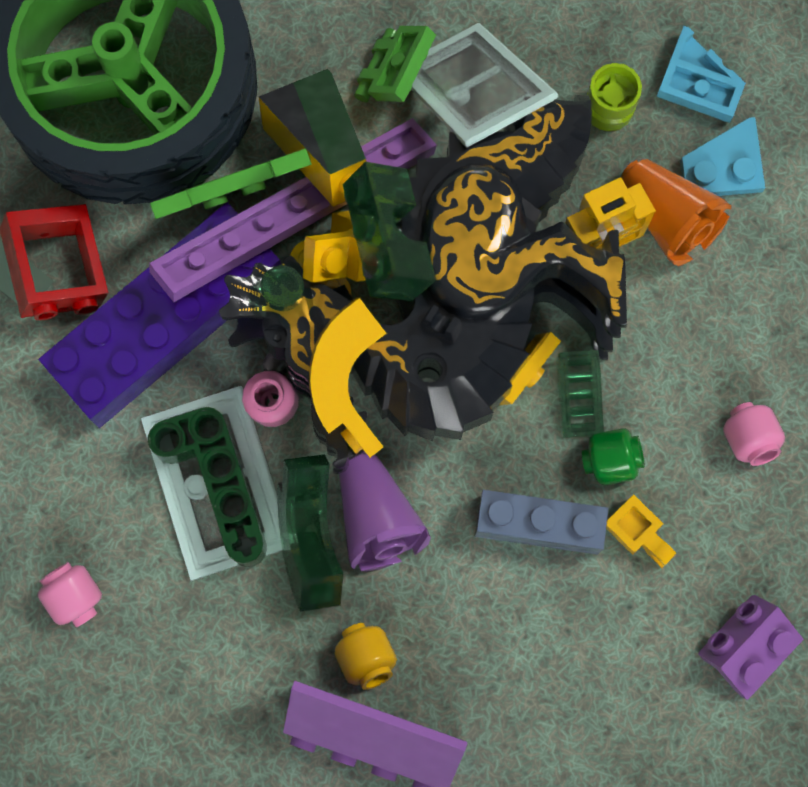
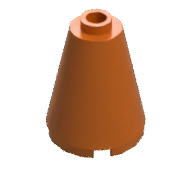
M649 159L631 162L621 175L627 189L641 183L656 210L648 230L667 259L674 265L681 266L693 260L688 253L699 244H701L703 250L710 246L729 220L730 216L724 211L731 209V205L725 199Z

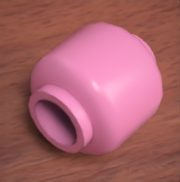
M263 371L255 374L247 381L243 389L242 402L245 411L254 421L265 427H277L286 424L293 418L298 408L299 397L293 384L285 375L276 371ZM273 395L279 396L278 399H274Z
M751 402L740 404L732 409L730 412L731 417L726 421L723 431L736 459L744 463L750 462L752 466H759L778 457L781 453L780 448L785 442V435L773 410L765 405H753Z
M67 562L40 580L43 586L38 591V598L56 624L65 625L72 621L75 627H79L97 614L94 606L100 601L102 593L84 566L75 565L72 567Z

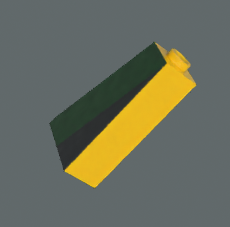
M328 69L258 97L262 126L265 132L286 155L306 148L312 165L300 168V170L333 207L369 191L366 157L333 75Z

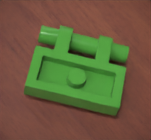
M399 26L397 31L387 28L382 38L376 40L371 50L373 57L368 67L362 69L357 79L359 85L354 94L355 98L362 102H368L370 96L376 101L404 102L412 89V84L428 55L436 34L428 26Z

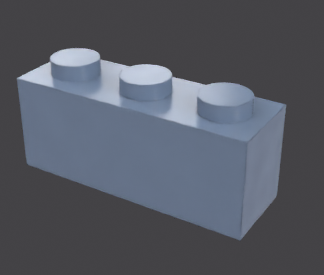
M482 490L475 537L598 555L604 550L608 508Z

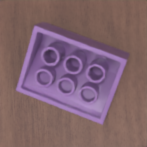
M294 681L291 688L283 733L292 736L290 744L310 752L315 751L316 745L333 751L330 757L332 760L355 767L357 760L373 765L372 774L394 782L399 774L413 779L412 787H450L468 743Z

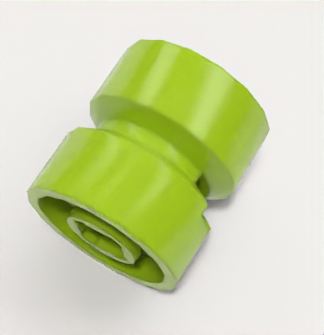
M611 63L602 66L595 72L587 93L591 98V124L600 130L611 132L620 130L628 125L634 115L642 91L640 77L634 69L625 64Z

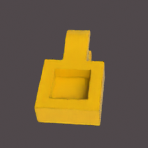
M634 494L607 520L606 529L632 555L643 547L646 553L663 568L676 554L673 548L656 534L664 523Z

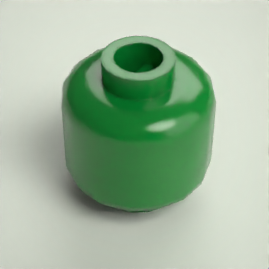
M626 428L591 435L588 442L589 449L582 450L581 452L585 473H594L595 479L601 485L632 481L638 476L639 469L645 467L639 436H632Z

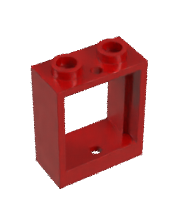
M86 204L5 213L0 226V234L20 317L34 316L35 320H47L63 312L74 311L76 315H85L98 310V307L102 305L109 292ZM76 235L88 286L36 292L24 241Z

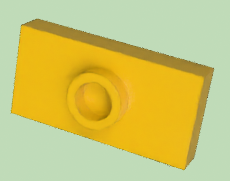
M552 332L535 335L524 349L529 353L526 364L512 382L513 386L510 394L500 405L513 404L526 386L531 388L542 377L545 371L542 365L561 342Z

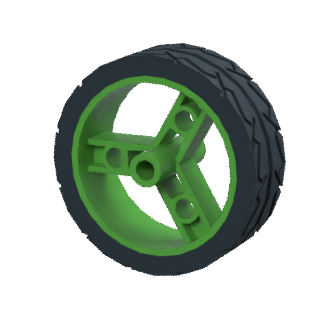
M0 0V116L32 164L54 183H61L62 188L85 199L118 204L122 201L123 205L151 203L184 191L186 188H192L207 179L233 154L235 148L238 147L251 123L258 88L256 59L248 24L239 0H123L115 21L101 25L94 32L91 46L49 54L45 53L50 43L65 25L82 12L101 3L114 0ZM176 7L188 12L204 25L216 41L217 51L213 73L203 95L193 108L153 66ZM134 36L141 39L139 48L136 45ZM103 70L105 73L101 75L85 76L86 74ZM70 76L67 80L60 82L63 78ZM116 97L124 107L131 108L154 135L127 143L92 142L76 138L54 127L41 115L40 111ZM161 107H169L164 112H156Z

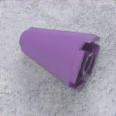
M366 452L349 460L347 470L340 473L339 477L348 559L351 567L355 569L358 564L360 571L380 570L402 562L397 555L413 549L415 555L421 552L431 539L428 529L378 456L374 454L369 458Z

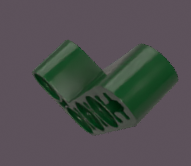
M203 407L156 423L149 431L148 445L159 459L165 463L175 464L197 457L229 557L244 567H253L261 563L267 552L266 540L230 428L222 414L214 408ZM211 420L219 423V430L215 436L211 438L199 436V430L203 423ZM171 433L179 435V443L175 449L167 452L161 451L160 442L164 436ZM224 458L229 459L232 462L231 471L224 477H214L211 473V468L215 461ZM232 497L242 498L245 504L241 514L236 517L226 516L223 510L226 501ZM243 527L246 536L251 542H257L256 545L251 547V555L245 556L241 551H236V548L242 546V540L235 528Z

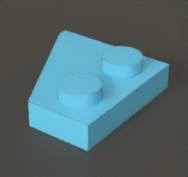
M683 26L656 97L730 123L746 83L733 70L726 68L722 63V59L712 49L707 52L693 38L694 32L689 27Z
M755 117L746 119L683 156L680 160L682 177L718 196L763 192L765 182Z

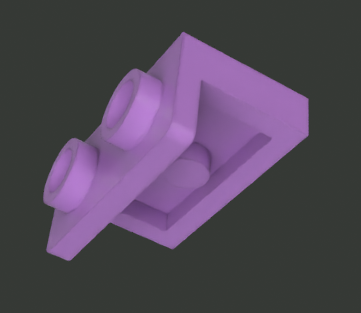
M752 595L738 607L736 613L723 627L709 638L707 644L698 654L705 662L715 667L741 697L748 700L804 639L778 606L756 595Z

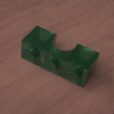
M364 162L342 185L370 297L412 301L436 281L427 243L407 238L396 226L416 206L408 171L406 168Z

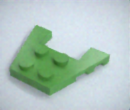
M305 148L151 202L150 205L155 219L192 207L203 202L205 209H209L228 202L227 193L240 189L243 196L265 189L264 180L312 164Z

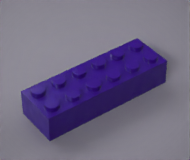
M226 202L165 254L238 215V213ZM269 248L175 302L171 300L151 275L150 268L148 267L38 360L86 416L100 429L227 321L222 319L219 314V310L230 299L229 290L224 282L226 275L247 277L251 275L254 264L261 263L269 267H276L281 265L280 259Z

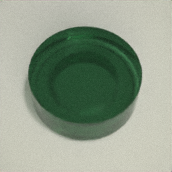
M284 265L269 269L261 280L262 298L270 308L277 311H288L295 308L304 296V282L301 275L294 268Z

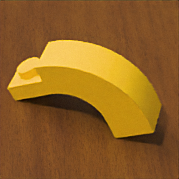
M365 209L333 212L331 233L305 236L303 278L310 282H320L347 277L359 282L384 274L389 266L391 223L386 218Z
M355 298L334 315L321 332L311 356L309 388L316 413L328 434L343 423L346 429L340 434L356 454L363 449L371 458L384 447L353 407L348 392V378L351 368L359 355L387 333L362 300Z

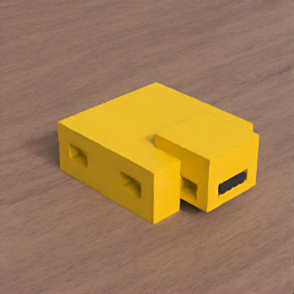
M620 177L584 194L579 207L580 211L567 217L565 223L583 243L602 250L604 239L611 230H619V247L644 236L656 210L641 183L627 189Z

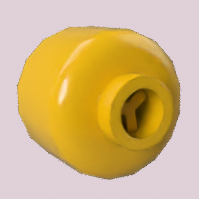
M357 623L342 632L343 638L335 647V657L346 681L351 685L361 686L363 690H369L387 682L393 675L391 670L396 665L397 657L384 630L378 626L366 627L364 623Z

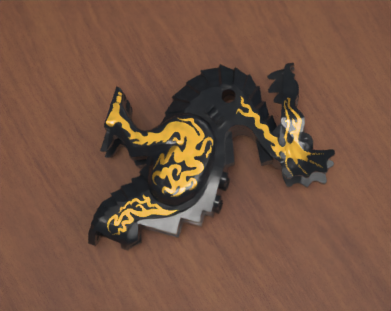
M575 95L574 101L554 100L504 127L503 131H497L467 148L456 137L454 132H449L447 157L417 159L416 177L402 178V188L394 187L392 266H400V268L389 276V285L404 321L394 325L380 324L387 334L359 355L349 374H353L365 396H372L381 418L388 417L404 436L410 432L430 441H433L435 436L461 440L463 432L491 421L494 413L493 409L510 394L513 386L512 382L528 359L529 353L524 350L532 326L529 318L532 305L538 302L551 303L573 318L588 333L593 352L601 360H608V352L613 351V338H620L621 328H626V266L624 254H619V230H611L607 233L602 250L583 243L565 222H559L536 232L538 223L547 217L549 208L557 204L560 195L570 189L573 177L577 174L581 165L591 129L592 110L590 96ZM292 256L286 257L283 263L276 267L256 263L251 275L247 277L226 275L224 282L229 290L230 299L219 310V314L224 320L237 319L238 322L235 332L228 339L229 345L237 347L248 341L265 338L267 349L271 356L277 360L286 361L289 379L295 390L311 400V417L315 435L320 443L326 445L327 454L337 458L332 463L334 467L333 473L340 474L345 472L349 466V460L361 455L365 451L362 449L356 454L340 434L346 429L343 423L328 434L316 413L309 388L311 356L321 332L334 315L353 301L345 284L331 289L324 284L309 282L303 278V269ZM430 378L433 379L435 382L429 383L423 381L422 379ZM349 396L351 403L353 405L354 399L353 397ZM359 412L358 414L366 423L368 417L367 412Z

